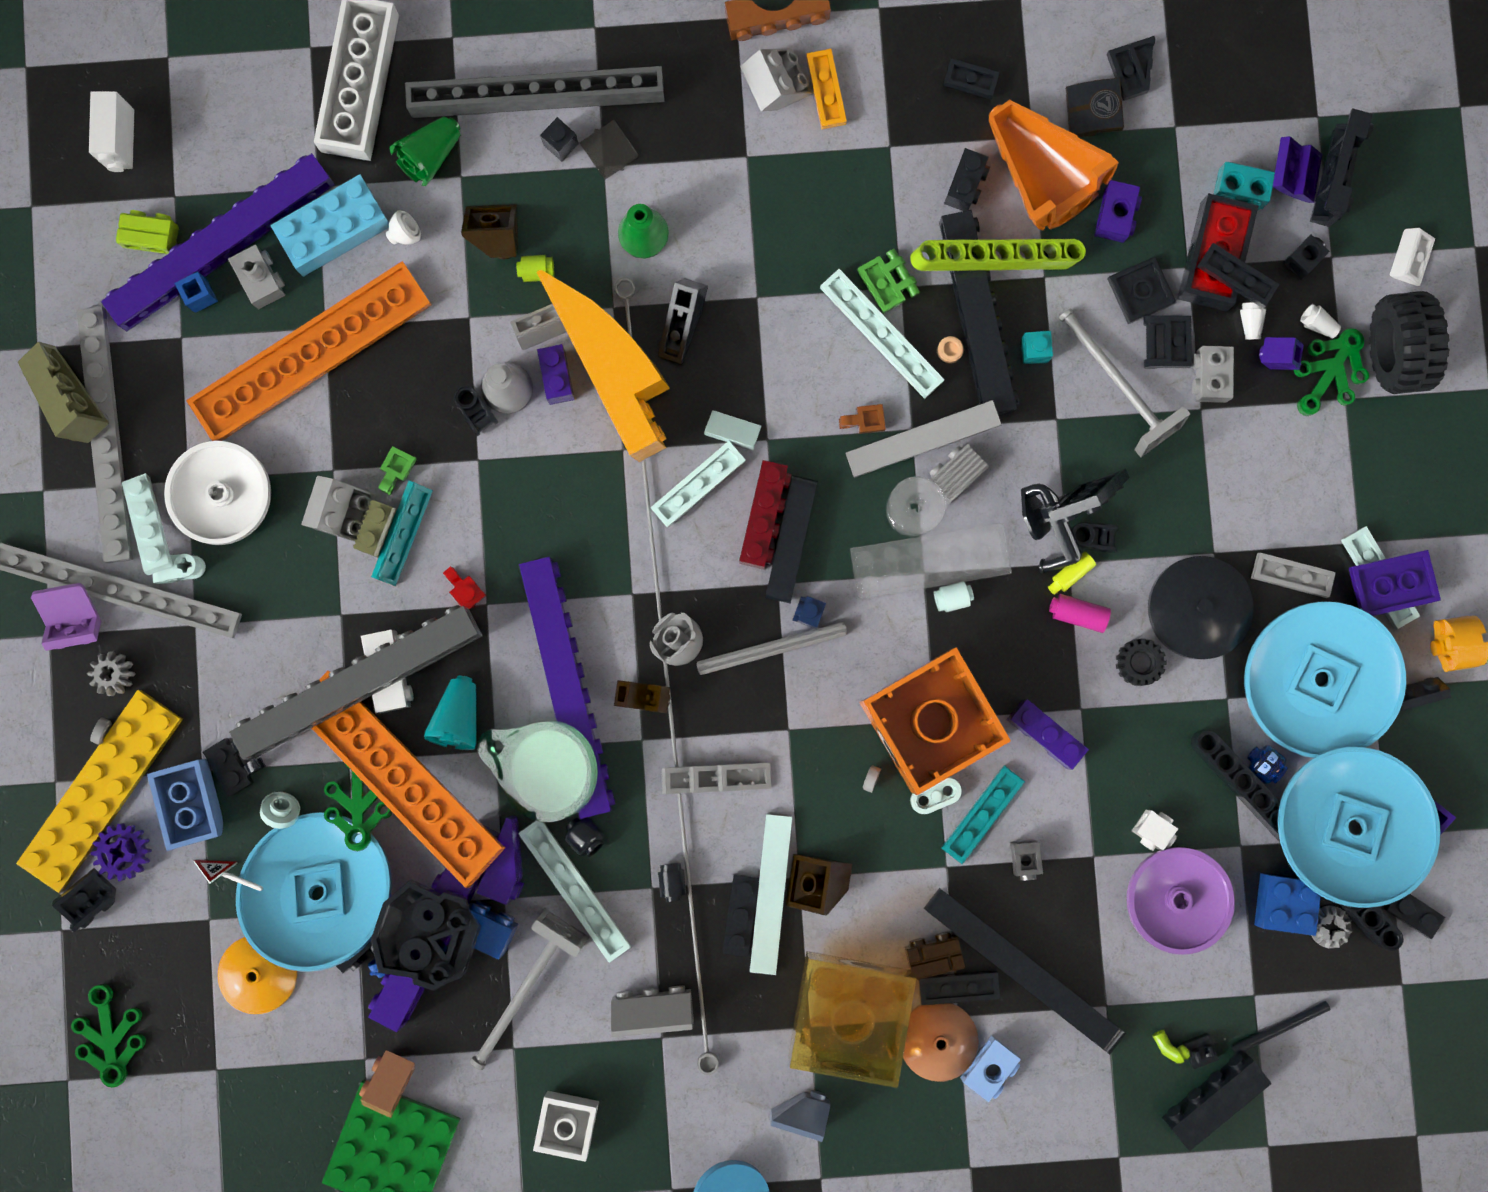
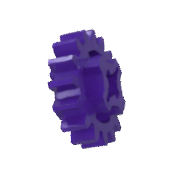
M125 823L117 824V827L114 825L108 826L107 832H99L98 835L101 841H93L92 844L98 848L97 851L91 852V855L98 858V860L93 862V866L101 865L98 873L104 874L108 872L107 879H115L117 876L118 881H123L126 879V876L132 879L136 877L135 872H143L144 868L141 864L150 862L145 857V854L152 852V849L145 848V844L150 840L141 838L144 831L134 832L135 825H128L126 828ZM121 834V837H118L116 842H110L114 836ZM119 848H121V851L125 853L122 857V853L118 851ZM126 862L133 863L129 868L121 870L122 867H125Z

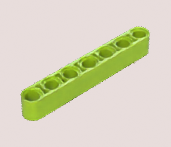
M1076 239L927 240L912 252L910 260L913 267L920 271L1053 270L1071 268L1084 258L1086 249L1083 243ZM922 251L928 254L929 260L923 256ZM947 251L953 255L954 259L949 258ZM971 251L976 253L978 259L973 257ZM995 251L1000 253L1002 259L996 255ZM1019 251L1023 252L1025 258L1020 255ZM1043 251L1048 254L1049 258L1044 255ZM1067 251L1071 253L1072 258L1068 255Z

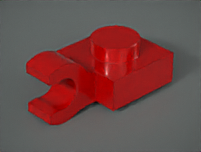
M451 566L443 572L445 577L454 585V588L449 593L461 607L464 606L470 610L487 596L471 576L463 580Z

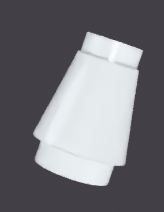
M1253 302L1242 303V310H1240L1245 340L1261 339L1266 309Z
M1310 305L1300 319L1305 328L1332 339L1341 330V325L1320 305Z

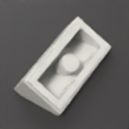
M1420 228L1404 230L1390 276L1409 284L1420 286L1435 238Z

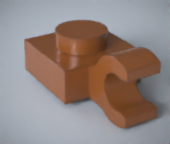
M883 404L859 406L856 408V415H844L838 419L840 429L858 426L859 434L886 430Z

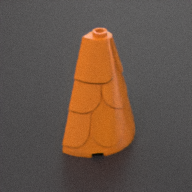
M1008 100L1003 105H997L989 114V123L1002 159L1007 162L1014 185L1019 190L1029 218L1039 230H1044L1045 226L1050 230L1078 215L1099 195L1097 191L1100 190L1101 184L1107 185L1117 169L1119 162L1111 154L1078 138L1076 134L1049 122L1048 118L1011 100Z

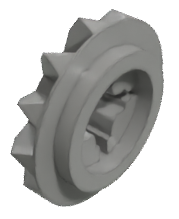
M1338 907L1319 908L1317 933L1312 938L1323 947L1340 948L1342 944L1348 942V938L1353 932L1351 929L1352 920L1348 917L1346 911ZM1332 920H1334V925L1338 926L1340 930H1334L1329 935V930L1321 925L1331 924Z

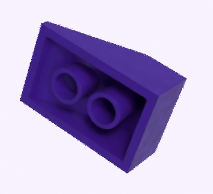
M512 815L506 818L498 837V841L505 849L485 870L476 892L505 905L519 898L524 883L520 882L523 871L517 816Z

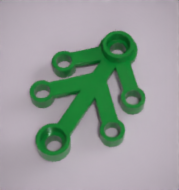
M1352 328L1346 329L1339 335L1338 339L1324 342L1316 339L1308 345L1307 350L1311 356H1319L1324 351L1337 349L1339 351L1334 358L1310 363L1308 361H1301V365L1306 367V373L1294 370L1295 375L1298 377H1305L1310 373L1326 370L1311 394L1299 399L1297 409L1300 414L1311 416L1319 411L1321 407L1320 398L1334 377L1338 389L1337 401L1343 406L1354 402L1355 393L1349 389L1343 363L1349 356L1353 370L1351 373L1353 383L1359 385L1369 379V372L1363 368L1359 353L1365 342L1360 331ZM1349 337L1355 339V345L1349 343ZM1313 344L1320 346V352L1314 351ZM1357 372L1363 374V380L1357 378ZM1343 393L1349 395V401L1343 399ZM1308 400L1314 402V408L1307 406Z
M353 771L352 799L334 781L328 782L324 787V793L328 797L335 799L352 814V825L342 818L341 811L335 807L326 809L324 812L325 820L330 824L336 825L345 834L344 841L350 850L355 852L363 851L371 842L370 832L382 819L389 818L393 812L388 808L385 814H381V808L386 805L383 802H379L375 807V812L365 822L363 821V814L378 797L371 790L363 797V781ZM336 786V792L330 794L331 787ZM336 811L335 819L330 820V814ZM362 834V840L356 843V836Z
M99 984L89 991L88 999L92 1005L98 1007L101 1033L90 1026V1021L86 1017H79L73 1020L71 1029L74 1033L82 1034L104 1050L105 1060L94 1053V1048L90 1043H83L75 1049V1056L79 1060H85L99 1070L102 1083L107 1087L113 1088L124 1083L127 1078L126 1065L135 1052L145 1046L146 1039L142 1034H134L129 1037L126 1049L117 1059L116 1047L131 1026L141 1020L142 1012L136 1007L126 1010L123 1020L113 1032L109 1002L113 998V991L110 986ZM100 990H104L106 992L105 999H102L99 996ZM130 1012L136 1014L135 1021L129 1018ZM78 1021H82L84 1023L83 1030H80L77 1027ZM134 1038H138L140 1040L139 1047L134 1046ZM82 1047L88 1050L87 1056L82 1055ZM112 1069L117 1070V1078H114L111 1075Z

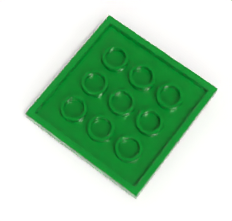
M363 1080L356 1093L322 1183L343 1192H433L461 1118L403 1095L392 1117H387L362 1105V1096H359V1093L365 1083Z

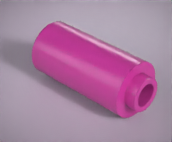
M1059 594L1058 598L1053 597L1049 612L1053 613V619L1100 633L1105 632L1111 615L1110 608Z

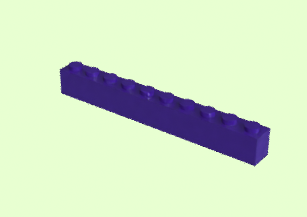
M312 153L308 156L300 157L293 167L276 174L273 181L256 188L253 195L246 200L243 199L236 202L230 211L216 216L209 226L192 233L190 239L183 244L173 246L169 254L162 259L152 261L142 273L132 275L125 285L109 291L101 303L115 323L126 332L180 295L175 285L176 282L197 271L206 277L227 262L229 258L240 253L271 231L270 225L314 201L335 186V184Z
M550 557L519 564L558 730L574 738L584 750L588 760V783L584 793L576 802L579 817L582 819L612 811V805L616 804L613 790L607 789L605 781L609 779L607 765L601 764L599 754H603V748L600 738L595 739L593 729L597 728L594 713L589 714L587 703H591L588 688H583L581 678L585 677L582 663H577L575 653L579 652L576 637L571 638L569 631L573 624L570 612L565 613L563 606L567 599L564 588H559L557 578L561 577L558 563L553 562Z

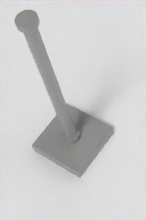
M1069 308L1060 315L1059 319L1061 322H1066L1151 426L1149 428L1150 431L1141 437L1135 448L1137 454L1143 457L1182 428L1190 413L1183 406L1164 421L1162 419L1159 420L1074 317V311Z
M547 909L536 919L530 929L549 940L477 1056H473L470 1060V1064L478 1070L485 1068L486 1059L557 947H560L576 958L589 939L587 935Z

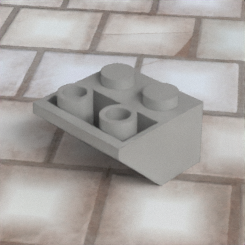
M760 49L740 66L761 112L777 111L813 94L809 81L798 63V57L792 49Z
M317 476L301 525L354 541L358 539L356 535L359 534L360 525H363L362 521L365 520L364 516L367 515L366 511L369 510L370 501L375 499L376 494L332 478Z

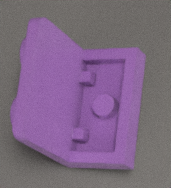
M75 583L37 590L32 593L31 599L46 626L41 642L45 651L97 641L101 619L83 584Z

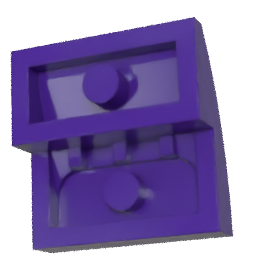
M1291 136L1281 137L1272 187L1292 198L1307 203H1314L1322 153L1312 145H1300Z

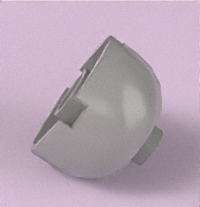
M670 613L660 619L652 631L655 634L653 642L650 640L652 653L664 663L674 666L688 664L694 660L703 645L700 626L685 613L678 615Z

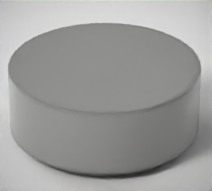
M101 717L93 729L90 741L98 745L102 744L104 737L111 729V721Z
M874 765L870 767L863 784V790L873 792L881 768Z

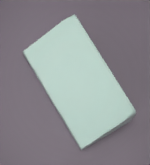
M712 410L704 434L754 450L761 426Z

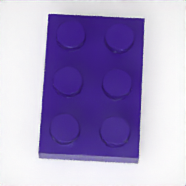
M1428 550L1349 567L1358 608L1372 616L1441 601Z

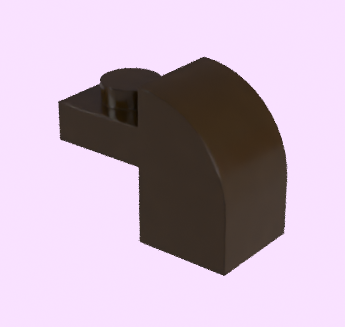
M617 680L614 706L667 713L671 699L670 687Z

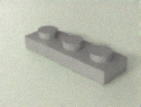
M1257 553L1251 579L1329 598L1336 572L1264 553Z

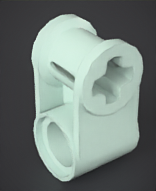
M190 554L170 555L173 567L154 573L153 583L166 584L199 578L205 572V562L202 558L191 556Z

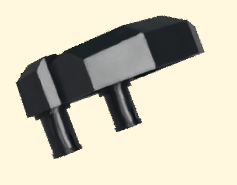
M410 880L383 902L371 937L378 973L409 977L413 979L414 985L433 991L446 983L462 978L467 972L482 926L472 914L466 896L448 890L441 894L419 882ZM426 910L433 912L434 917L432 920L425 917ZM452 935L449 947L447 948L441 938ZM414 949L420 951L421 956L419 959L412 956Z

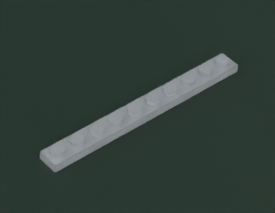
M103 307L77 310L85 389L109 422L91 440L103 558L105 563L133 560L128 508L122 486L124 471L106 309Z
M0 543V570L57 587L81 583L91 597L235 639L242 616L241 613Z

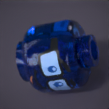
M1265 745L1261 749L1256 746L1247 756V759L1250 761L1247 767L1264 784L1277 783L1288 770L1286 758L1270 745Z

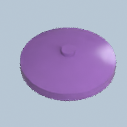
M1171 847L1151 854L1136 868L1128 885L1127 909L1133 926L1148 943L1168 953L1180 955L1193 954L1211 947L1224 935L1234 913V891L1228 875L1213 858L1194 849Z

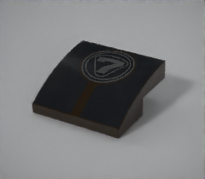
M1120 78L1094 80L1066 86L1069 132L1076 134L1078 137L1095 136L1097 132L1122 131L1124 129Z

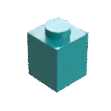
M1051 331L1026 332L1020 339L1023 364L1048 363L1053 357Z

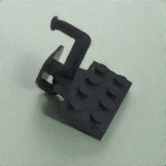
M1126 469L1081 484L1072 492L1060 497L1049 487L1040 483L1021 488L1022 516L1031 537L1036 541L1042 539L1052 526L1064 554L1051 560L1041 559L1039 563L1041 574L1058 570L1080 561L1082 553L1068 521L1077 518V514L1083 511L1091 514L1102 509L1101 505L1108 503L1109 498L1117 494L1116 491L1124 488L1123 484L1130 478ZM1036 495H1041L1044 505Z

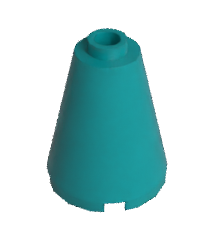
M459 675L456 679L450 680L425 730V740L444 747L452 745L455 746V749L459 750L475 749L476 684L472 683L471 678Z

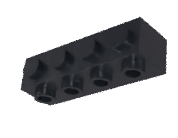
M1242 1051L1233 1056L1219 1071L1212 1073L1202 1085L1190 1091L1188 1096L1180 1103L1172 1106L1162 1119L1184 1146L1191 1151L1272 1083L1256 1062L1247 1053Z

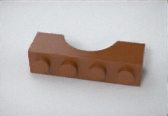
M731 0L725 2V14L731 41H746L751 39L752 36L760 34L769 36L783 29L792 31L806 24L820 25L830 19L831 12L829 0H794L788 7L778 11L762 9L752 0Z

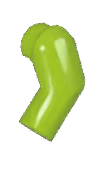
M1159 1030L1152 1035L1161 1053L1176 1063H1184V1060L1190 1058V1052L1184 1045L1178 1048L1174 1047L1164 1030Z

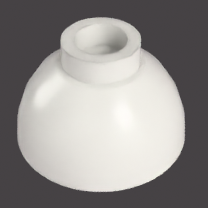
M398 210L390 219L389 230L386 231V236L392 244L410 245L420 241L421 232L418 224L410 214Z

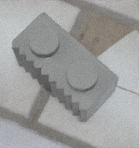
M968 444L963 449L960 446L956 447L948 455L951 460L943 466L939 463L929 473L932 478H930L928 483L948 504L989 467Z

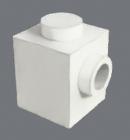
M1145 810L1132 829V832L1142 838L1140 843L1148 849L1154 851L1157 848L1164 851L1165 848H1170L1177 838L1175 833L1178 828L1172 825L1174 820L1166 814L1160 812L1157 815L1151 810Z

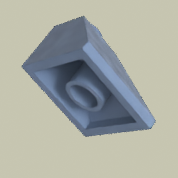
M811 1090V1093L802 1092L771 1109L770 1125L823 1142L831 1105L830 1100L826 1098V1094L816 1090Z

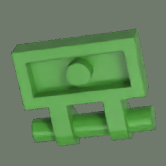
M895 249L886 253L890 262L885 264L882 258L878 256L857 269L882 314L905 302L906 299L902 291L908 290L912 298L920 293L916 286L917 281L915 277L910 276L904 265L906 263L905 260L897 254ZM894 270H896L902 280L897 284L890 274Z

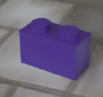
M563 345L537 349L548 403L553 405L575 400Z

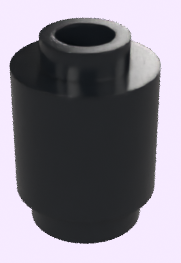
M681 863L660 865V872H658L660 897H666V902L681 901V896L686 895L684 869H681Z

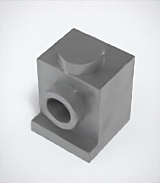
M1040 842L1010 843L1013 873L1015 876H1020V880H1034L1036 875L1043 874ZM1023 856H1028L1030 859L1027 865H1022L1021 863Z

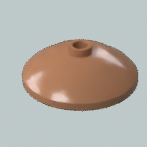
M947 1003L920 1005L911 1011L901 1027L899 1044L902 1056L913 1072L927 1080L941 1082L957 1078L971 1066L977 1055L979 1039L976 1026L971 1017L959 1006ZM939 1040L946 1042L945 1047L941 1049L936 1047V1043Z

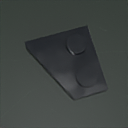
M1155 36L1109 50L1106 54L1114 77L1120 78L1123 101L1147 94L1150 89V71L1153 65L1152 55L1156 40Z

